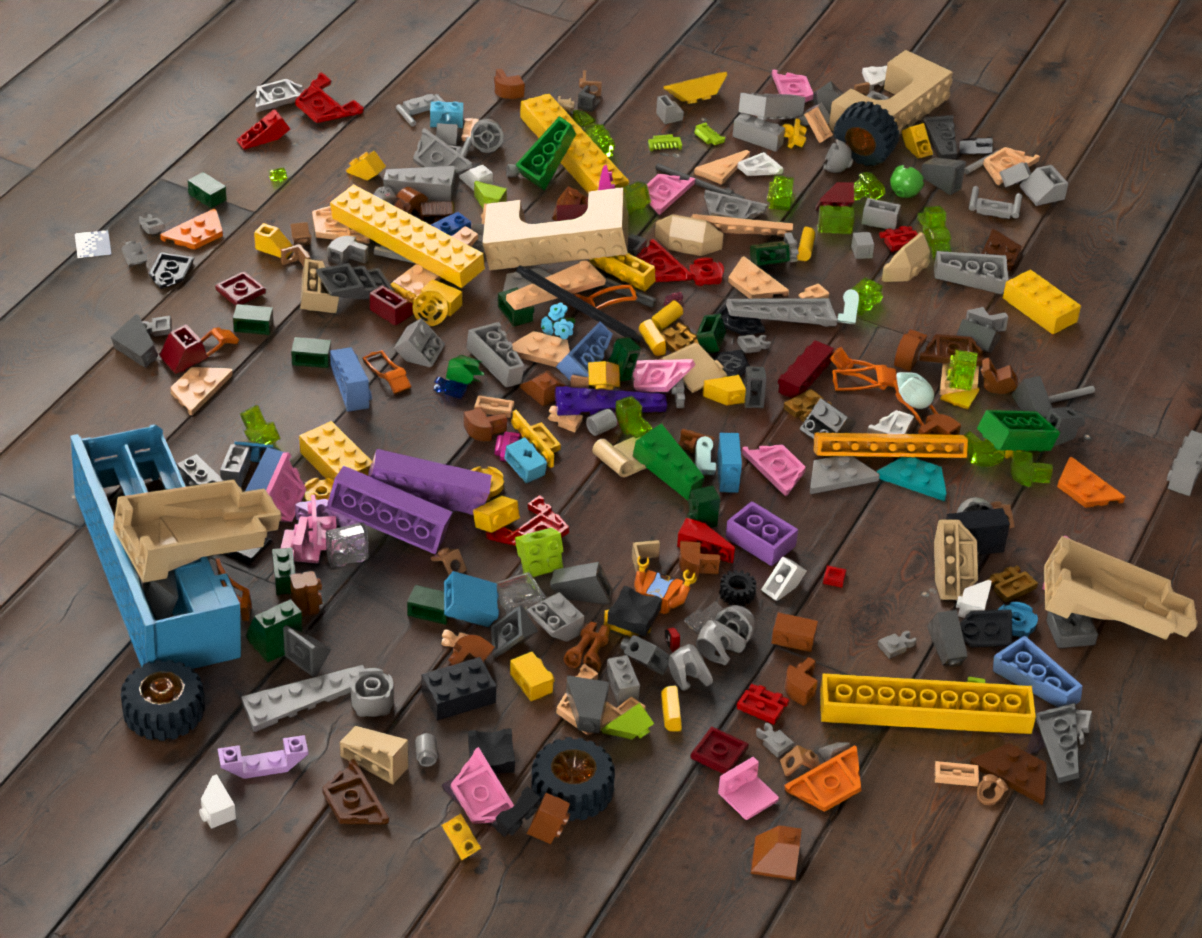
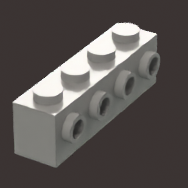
M197 454L177 463L178 470L186 486L224 481Z

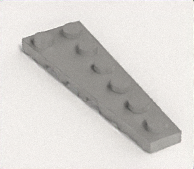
M829 298L727 299L726 302L730 316L819 324L824 327L836 326L838 321Z
M359 665L242 696L241 701L253 732L276 724L278 719L283 717H293L297 715L298 711L305 708L310 710L322 701L329 702L339 696L351 693V680L359 675L364 666Z

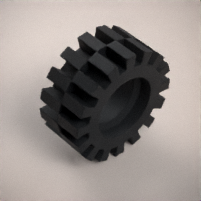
M733 570V573L728 571L727 575L724 574L723 578H721L719 590L721 599L724 598L723 601L725 603L729 601L731 606L733 603L738 606L739 604H742V606H746V603L750 604L756 594L757 582L754 580L755 577L753 575L750 576L748 572L744 574L743 570H740V573H737V570ZM732 587H741V588H743V589H742V590H737V589H734V588H732Z

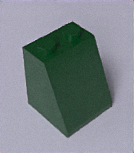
M291 599L255 615L246 633L248 641L267 663L285 655L284 626L287 625L302 632V612Z

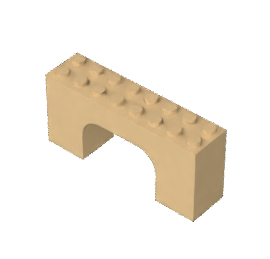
M905 50L887 64L884 90L895 95L886 100H876L853 89H849L832 102L829 128L834 131L836 121L851 104L869 101L873 102L874 105L879 104L881 108L887 109L888 113L895 118L894 122L898 124L897 130L902 134V130L911 127L933 109L939 107L941 103L949 99L953 72ZM858 127L863 135L875 140L866 129Z
M623 188L590 191L588 209L581 217L573 220L540 224L526 223L521 200L486 204L483 247L489 270L515 268L519 265L532 266L628 254L629 214Z

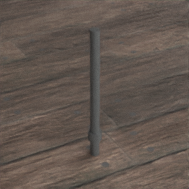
M657 163L656 170L672 176H680L682 180L689 181L690 177H692ZM695 178L694 185L713 192L745 199V197L734 193L733 190L723 189Z

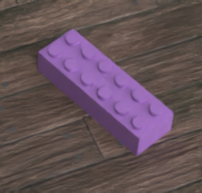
M376 449L368 473L369 477L437 506L474 515L473 509L486 503L490 493L492 476Z
M343 466L335 477L327 508L433 554H436L444 540L453 513L346 466Z

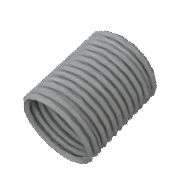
M605 409L588 417L586 424L590 433L597 436L616 427L617 419L612 410Z

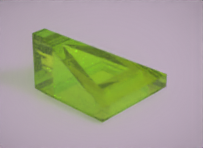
M573 110V120L583 127L596 121V119L584 111Z
M284 167L268 169L271 181L287 179Z

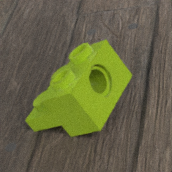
M551 527L515 537L517 553L521 558L523 574L526 579L563 568L561 553L564 551L561 533Z

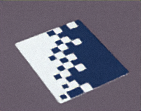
M108 230L75 234L78 258L112 254Z

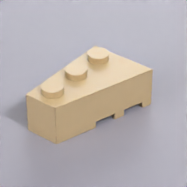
M305 259L302 273L300 309L336 313L339 297L329 294L316 273V269L325 268L323 261Z
M355 726L340 741V756L348 761L355 759L359 767L393 785L408 769V740Z

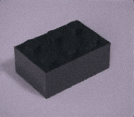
M1003 508L946 514V520H960L977 540V555L1004 552L1010 523Z
M481 657L421 674L422 693L437 721L496 703V684Z

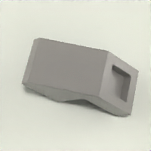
M129 241L122 247V252L128 266L147 262V256L143 254L141 242Z
M981 307L967 310L965 319L967 321L968 318L974 319L981 326H985V324L991 325L998 332L1006 331L1008 315L1000 313L989 316L986 310Z

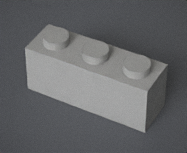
M740 113L734 120L733 137L775 152L783 145L785 127L757 119L746 113Z

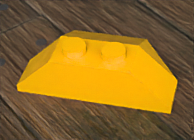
M719 72L666 85L664 89L681 102L687 101L688 104L697 102L699 98H702V100L711 99V95H715L719 91L727 76V72Z

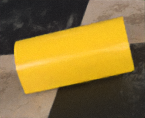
M804 227L800 238L799 254L796 257L801 261H807L811 258L816 233L810 227Z
M674 300L652 316V322L661 332L683 315V308Z
M651 319L642 322L638 328L639 333L653 354L656 356L666 354L665 339Z
M669 686L661 692L664 726L668 731H681L678 689L676 686Z

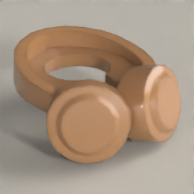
M985 775L978 785L977 798L984 805H995L1001 800L1004 792L1009 789L1003 779L997 778L995 775ZM992 783H996L994 789L995 797L992 799L985 798L983 791L990 788Z

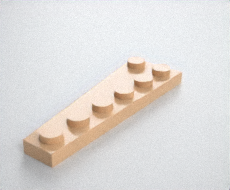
M699 214L691 216V218L708 221L722 233L777 235L784 237L785 233H791L793 230V223Z
M465 226L452 237L472 246L478 240V233ZM415 264L393 282L418 296L421 293V289L432 279L439 282L442 277Z
M588 260L580 261L576 265L546 277L547 280L571 294L605 285L606 279ZM533 283L506 296V301L514 310L557 299V297Z

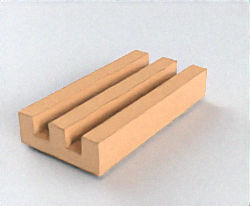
M819 107L804 114L819 143L833 135Z
M478 396L474 409L482 408L484 413L488 415L505 413L508 418H511L514 401Z
M936 761L935 783L978 787V765Z

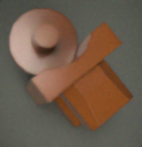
M682 429L679 446L694 454L699 438L709 437L713 441V445L715 438Z

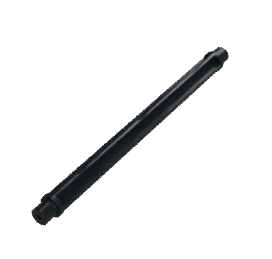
M521 265L518 266L516 272L522 275L521 277L596 321L601 322L623 337L631 338L638 344L641 342L643 337L633 329L529 268H524Z

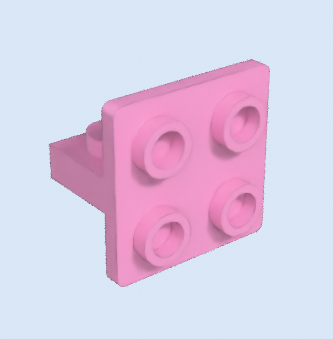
M300 516L299 524H295L294 530L284 531L281 548H292L293 558L296 562L319 563L321 550L314 551L313 543H309L308 517Z

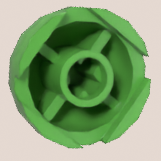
M904 165L896 167L890 178L892 190L897 196L903 198L916 196L923 188L925 182L923 183L924 178L919 171L912 167H909V169L904 168Z

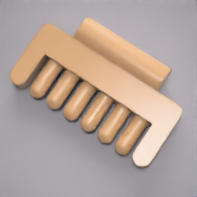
M465 119L464 130L461 136L462 141H466L467 137H471V130L479 119Z

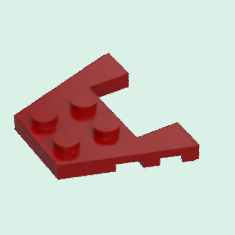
M322 72L318 74L316 80L311 82L308 89H305L295 100V105L316 123L362 114L364 111V107L355 100L341 106L322 89L331 85V79Z
M539 495L528 503V510L537 514L535 517L515 531L502 527L492 533L487 531L486 536L489 540L516 546L515 537L551 527L561 533L562 539L569 534V526L558 514L552 511V507L546 504L544 498Z

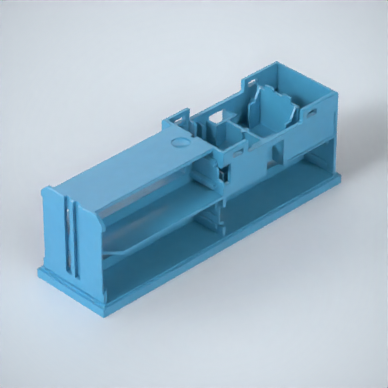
M153 424L150 427L95 438L81 439V436L79 437L78 434L71 435L74 494L141 668L143 664L148 662L150 664L155 663L156 660H161V662L173 660L174 663L181 662L185 664V667L189 666L195 669L240 658V602L228 574L214 575L207 556L173 569L178 591V599L172 611L173 617L156 621L138 577V572L113 530L115 517L103 488L120 485L124 496L147 493L148 490L143 480L150 478L151 481L161 478L165 490L186 487L163 435V429ZM150 448V450L135 453V451ZM117 455V457L95 461V459L100 457ZM220 581H225L226 586L222 587Z

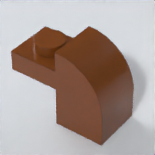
M502 68L496 69V76H494L495 94L505 99L524 97L525 83L520 75L507 77Z
M405 187L396 195L398 200L394 206L411 214L413 209L419 212V203L427 202L429 198L411 187Z
M912 329L907 334L904 333L897 348L894 366L911 371L918 361L919 350L926 342L927 335Z
M990 358L982 360L983 368H981V373L984 377V387L986 390L998 394H1006L1016 390L1018 387V377L1011 365L996 370Z
M482 408L465 411L464 428L473 439L492 441V435L507 432V416L505 413L486 417Z
M932 414L926 417V423L919 428L918 434L959 435L961 424L947 415Z
M680 542L679 567L683 573L685 570H689L688 576L692 578L695 573L697 579L699 578V573L718 575L720 555L700 554V542Z
M466 635L455 643L453 647L455 651L448 659L451 662L449 666L462 663L466 658L472 660L481 657L484 663L495 647L480 636Z
M810 657L803 663L800 662L796 668L789 665L786 673L785 692L792 700L802 706H805L816 695L818 680L812 677L816 661Z

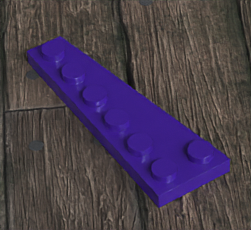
M566 386L555 387V402L558 416L580 415V412L596 414L598 411L610 409L613 413L618 410H623L626 413L666 412L667 408L665 394L572 388Z

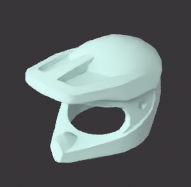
M909 372L897 373L899 393L908 405L916 409H923L932 403L934 399L933 388L921 375Z

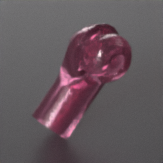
M679 291L666 296L664 307L674 300L676 302L683 300L682 293Z

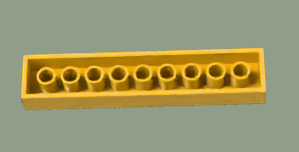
M550 94L521 101L520 118L538 138L543 135L559 116L572 125L576 136L563 157L561 164L588 194L590 191H598L603 166L607 165L608 172L612 171L613 181H611V184H615V188H623L625 198L628 197L629 180Z
M354 184L330 202L332 218L460 288H463L485 269L482 252Z
M822 674L820 687L821 722L1032 734L1036 719L1032 686Z

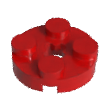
M698 258L694 260V264H690L689 272L692 273V279L698 286L720 284L724 276V266L719 261L718 263L713 262L712 258Z

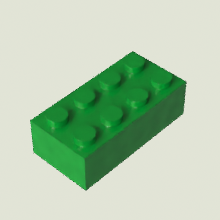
M986 410L977 427L982 436L992 442L994 448L999 451H1051L1061 433L1037 411Z

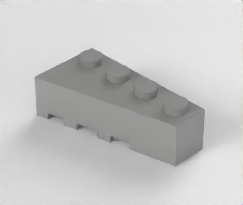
M741 92L738 112L758 116L757 119L767 120V118L775 120L777 118L796 119V116H801L804 112L805 97L792 94H748Z
M455 166L386 169L383 184L384 187H390L395 195L401 189L411 187L429 198L428 200L451 202L455 186Z
M937 251L934 263V276L936 279L1003 295L1005 284L1008 281L1007 259L1005 255Z
M496 322L469 330L466 348L478 360L483 361L481 363L506 388L521 384L524 364L517 352L513 351V345L511 342H508L505 331L501 330V324Z
M1191 430L1189 436L1184 437L1182 447H1180L1177 454V459L1175 458L1173 462V470H1170L1167 476V481H1170L1168 489L1190 496L1202 469V433Z

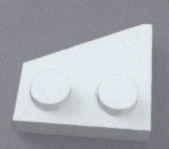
M871 66L862 69L865 81L870 83L869 90H873L877 84L880 86L885 84L887 66Z
M764 152L738 162L737 166L747 176L783 174V167Z
M896 410L889 416L880 419L877 425H869L867 433L907 434L914 416Z

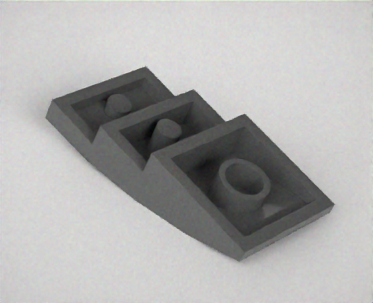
M349 263L316 269V273L332 296L370 299L369 293L382 285L392 289L380 268L367 270L364 265L351 267Z

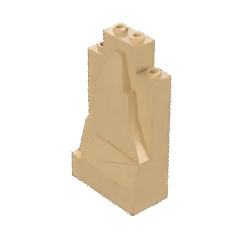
M233 479L118 497L113 530L141 580L149 582L167 579L168 571L196 561L201 557L263 547L267 532L278 530L282 515L265 489L242 492L241 487Z
M1061 536L1044 565L1045 610L1068 619L1071 613L1103 620H1117L1165 640L1170 633L1173 634L1174 632L1187 637L1197 626L1198 621L1196 620L1194 600L1173 592L1171 580L1064 536Z

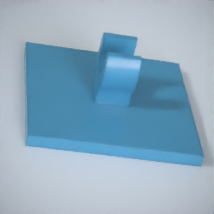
M234 442L235 445L250 447V450H252L250 461L260 463L261 451H266L267 447L279 450L274 445Z

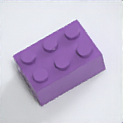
M751 501L727 521L725 538L770 566H773L796 547L798 529Z

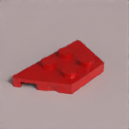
M651 239L649 246L644 247L641 253L636 256L655 266V282L692 280V273L654 239Z

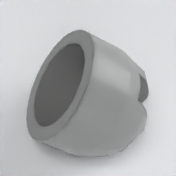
M508 164L506 176L510 178L518 176L519 170L516 165Z

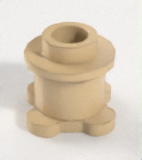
M558 96V103L566 112L570 114L571 111H574V101H571V98L561 99V96Z

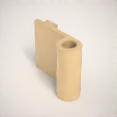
M693 343L659 359H693L695 366L683 377L684 385L692 393L703 388L704 380L727 377V374L723 371L722 364L718 360L714 361L698 343Z
M639 435L614 446L606 439H600L593 446V454L621 477L630 476L646 468L645 465L632 456L635 442L641 438Z

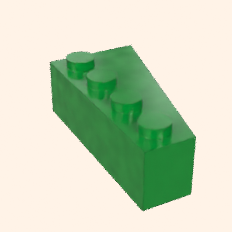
M559 116L515 164L522 176L544 191L576 136L572 125Z
M662 423L636 440L632 456L687 501L691 498V490L702 488L704 475Z

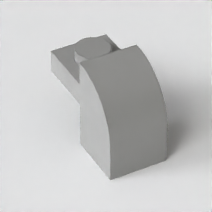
M354 236L338 237L327 247V258L329 262L338 265L345 264L349 259L366 263L369 260L368 246L356 242V237Z

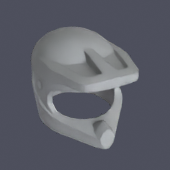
M708 620L700 630L696 646L706 659L727 665L730 657L726 654L725 650L740 653L746 647V640L724 624L715 620ZM716 650L719 652L720 656L715 655Z
M687 644L680 647L668 657L671 675L682 691L690 688V683L686 681V675L698 678L705 686L713 683L711 673L706 667L701 653L694 645Z

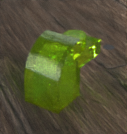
M870 172L859 174V180L854 182L855 201L865 195L867 198L876 200L886 194L884 185Z
M941 206L924 207V213H918L917 220L923 226V233L943 232L946 222V211Z
M945 226L928 228L923 231L928 247H932L934 261L937 251L951 252L949 242L951 235Z
M633 396L616 401L617 421L625 435L631 434L633 437L638 438L652 430V426L642 418V405Z
M254 405L239 413L246 427L244 433L250 442L271 445L281 439L274 422L265 421L258 405Z
M971 431L964 434L968 439L967 452L970 454L969 461L971 463L989 467L1004 461L1006 450H997L992 442L980 440Z
M1013 451L1010 469L1011 475L1016 482L1028 487L1032 486V482L1050 483L1053 471L1052 464L1033 463L1031 452Z

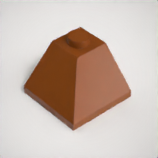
M549 370L520 384V388L543 407L555 401L556 386L569 387Z
M779 825L755 837L751 874L795 880L802 829Z

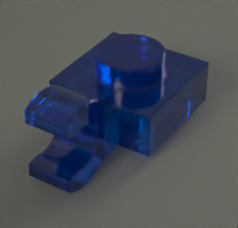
M436 377L434 381L436 385L433 390L436 392L444 391L446 395L462 399L468 389V384Z

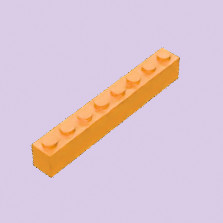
M814 433V452L817 456L967 458L968 439L964 435Z

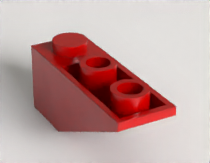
M274 109L237 138L236 141L245 150L278 140L291 129Z
M689 518L685 519L678 532L677 547L680 548L681 541L700 542V554L720 555V560L729 563L734 562L735 547L705 523Z

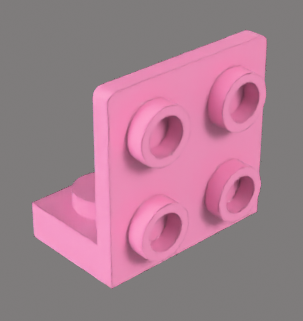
M311 495V502H308V514H312V516H308V528L313 529V531H309V543H313L314 551L337 550L336 516L316 517L315 495Z
M754 757L721 775L718 794L745 820L752 818L779 800V797L757 777L759 762Z

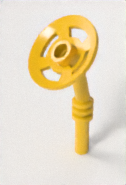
M395 282L390 284L394 291L413 302V314L416 320L421 319L418 315L419 312L424 318L428 319L425 322L429 326L438 325L445 319L448 312V304L441 293L427 290L417 296ZM432 295L438 297L441 303L439 304L435 298H432ZM423 296L426 298L424 301L421 300ZM438 309L442 310L440 317L434 320L433 316L436 315Z

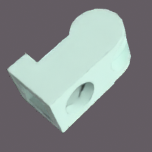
M847 290L844 293V313L838 314L837 322L855 325L859 295L855 290Z
M706 436L699 438L697 441L695 465L703 475H714L716 463H711L713 441Z

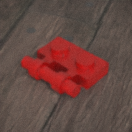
M899 226L898 229L892 230L889 228L879 232V237L881 239L884 238V242L891 252L900 250L918 235L911 226Z
M751 684L749 691L746 690L738 701L736 709L775 725L784 711V706L787 707L789 705L790 699L783 697V694L779 692L773 693L766 690L765 686Z

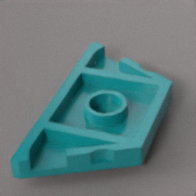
M901 457L877 470L881 480L942 501L946 500L947 493L942 467L914 457Z

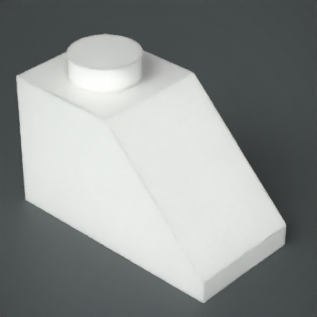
M481 165L459 175V178L474 190L475 181L492 185L493 173L484 165Z
M782 557L761 590L778 601L798 586L807 570L794 561Z
M986 580L964 589L963 596H958L956 608H960L959 617L965 618L970 611H985L992 581Z
M216 774L212 776L201 798L202 809H199L203 822L207 821L211 829L236 819L235 804Z

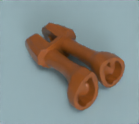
M591 621L584 626L580 633L581 641L577 646L570 648L565 653V664L570 668H577L583 659L586 647L590 645L591 648L586 652L583 664H586L598 673L602 667L598 652L609 641V626L602 625L598 633L596 632V622Z

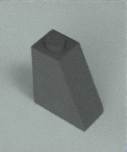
M934 157L923 163L921 175L926 181L952 195L962 188L966 162L963 160Z
M135 314L111 336L116 350L145 368L158 357L155 346L138 314Z
M1041 376L1023 379L1012 394L1014 401L1021 411H1037L1045 419L1047 418L1052 405Z
M599 562L556 569L550 580L552 590L556 594L560 592L566 599L605 605L611 603L613 588Z
M957 610L937 612L927 625L942 665H950V667L960 666L968 656Z
M567 675L566 694L579 731L600 733L608 699L609 682Z

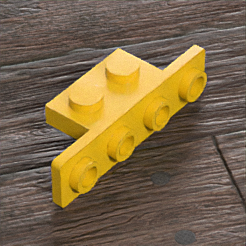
M514 410L513 419H511L513 428L520 432L522 438H526L529 443H532L537 452L546 459L548 467L553 468L554 452L561 450V444L542 422L530 426L520 413Z

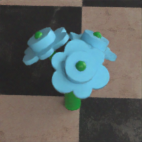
M560 302L550 307L548 316L557 322L552 323L547 316L544 317L541 323L544 333L552 336V327H554L555 335H560L561 339H567L569 335L573 334L572 329L575 319L564 317L568 310L566 305Z

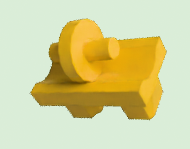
M796 118L794 126L791 124L782 125V127H785L784 137H788L787 147L791 149L794 145L802 148L806 141L805 134L807 128L801 126L800 120Z
M462 814L441 825L461 860L481 849Z

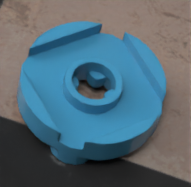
M1010 602V605L1005 606L1004 604L999 608V610H1012V636L1020 638L1026 636L1028 638L1029 634L1036 629L1038 616L1032 612L1033 609L1029 605L1021 602Z

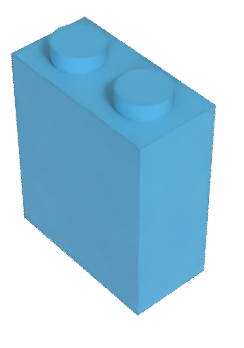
M720 433L717 453L719 492H739L742 467L739 433Z
M453 571L444 581V615L489 627L494 620H497L499 616L497 583Z

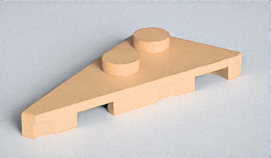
M744 150L698 166L694 169V174L722 185L738 169V162L749 157L750 151Z

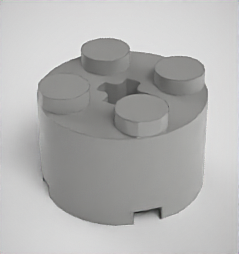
M378 668L361 670L359 675L351 680V704L356 714L360 717L385 716L390 713L394 703V683L392 677L389 674L386 675L383 673V670Z

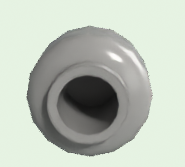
M379 187L373 194L393 206L397 202V197L390 187Z

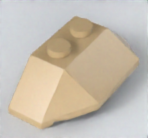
M673 214L656 222L655 237L667 250L704 256L722 249L724 234L706 220Z
M919 233L893 256L890 263L884 266L882 281H909L914 276L916 277L921 270L928 267L930 263V250L923 233Z
M939 520L934 540L935 583L941 600H958V596H963L965 588L973 586L978 581L977 540L960 520Z

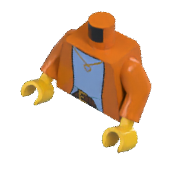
M641 556L638 557L639 571L636 572L635 591L645 596L662 598L660 613L667 614L671 609L682 605L691 589L689 587L690 584L695 583L697 580L696 574L694 573L692 578L688 579L690 571L685 570L683 573L684 582L647 570L646 573L645 569L649 567V558L647 557L646 564H641Z

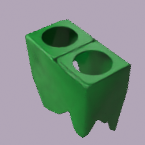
M459 355L449 361L446 379L464 384H472L471 381L481 382L475 379L473 375H484L478 368L480 366L479 362L483 361Z

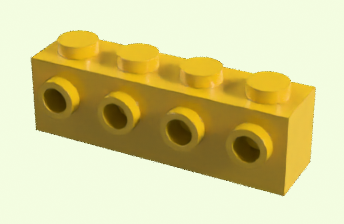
M629 253L626 255L589 259L593 266L644 292L655 282V266Z

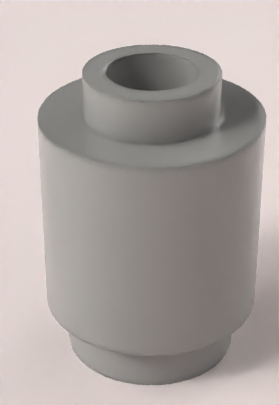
M429 733L421 734L415 740L416 758L420 765L432 766L438 758L437 739Z

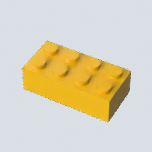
M1031 269L1007 281L1005 284L1003 299L1052 335L1078 321L1081 305Z
M332 421L299 435L300 453L325 478L334 480L343 466L368 476L372 460Z

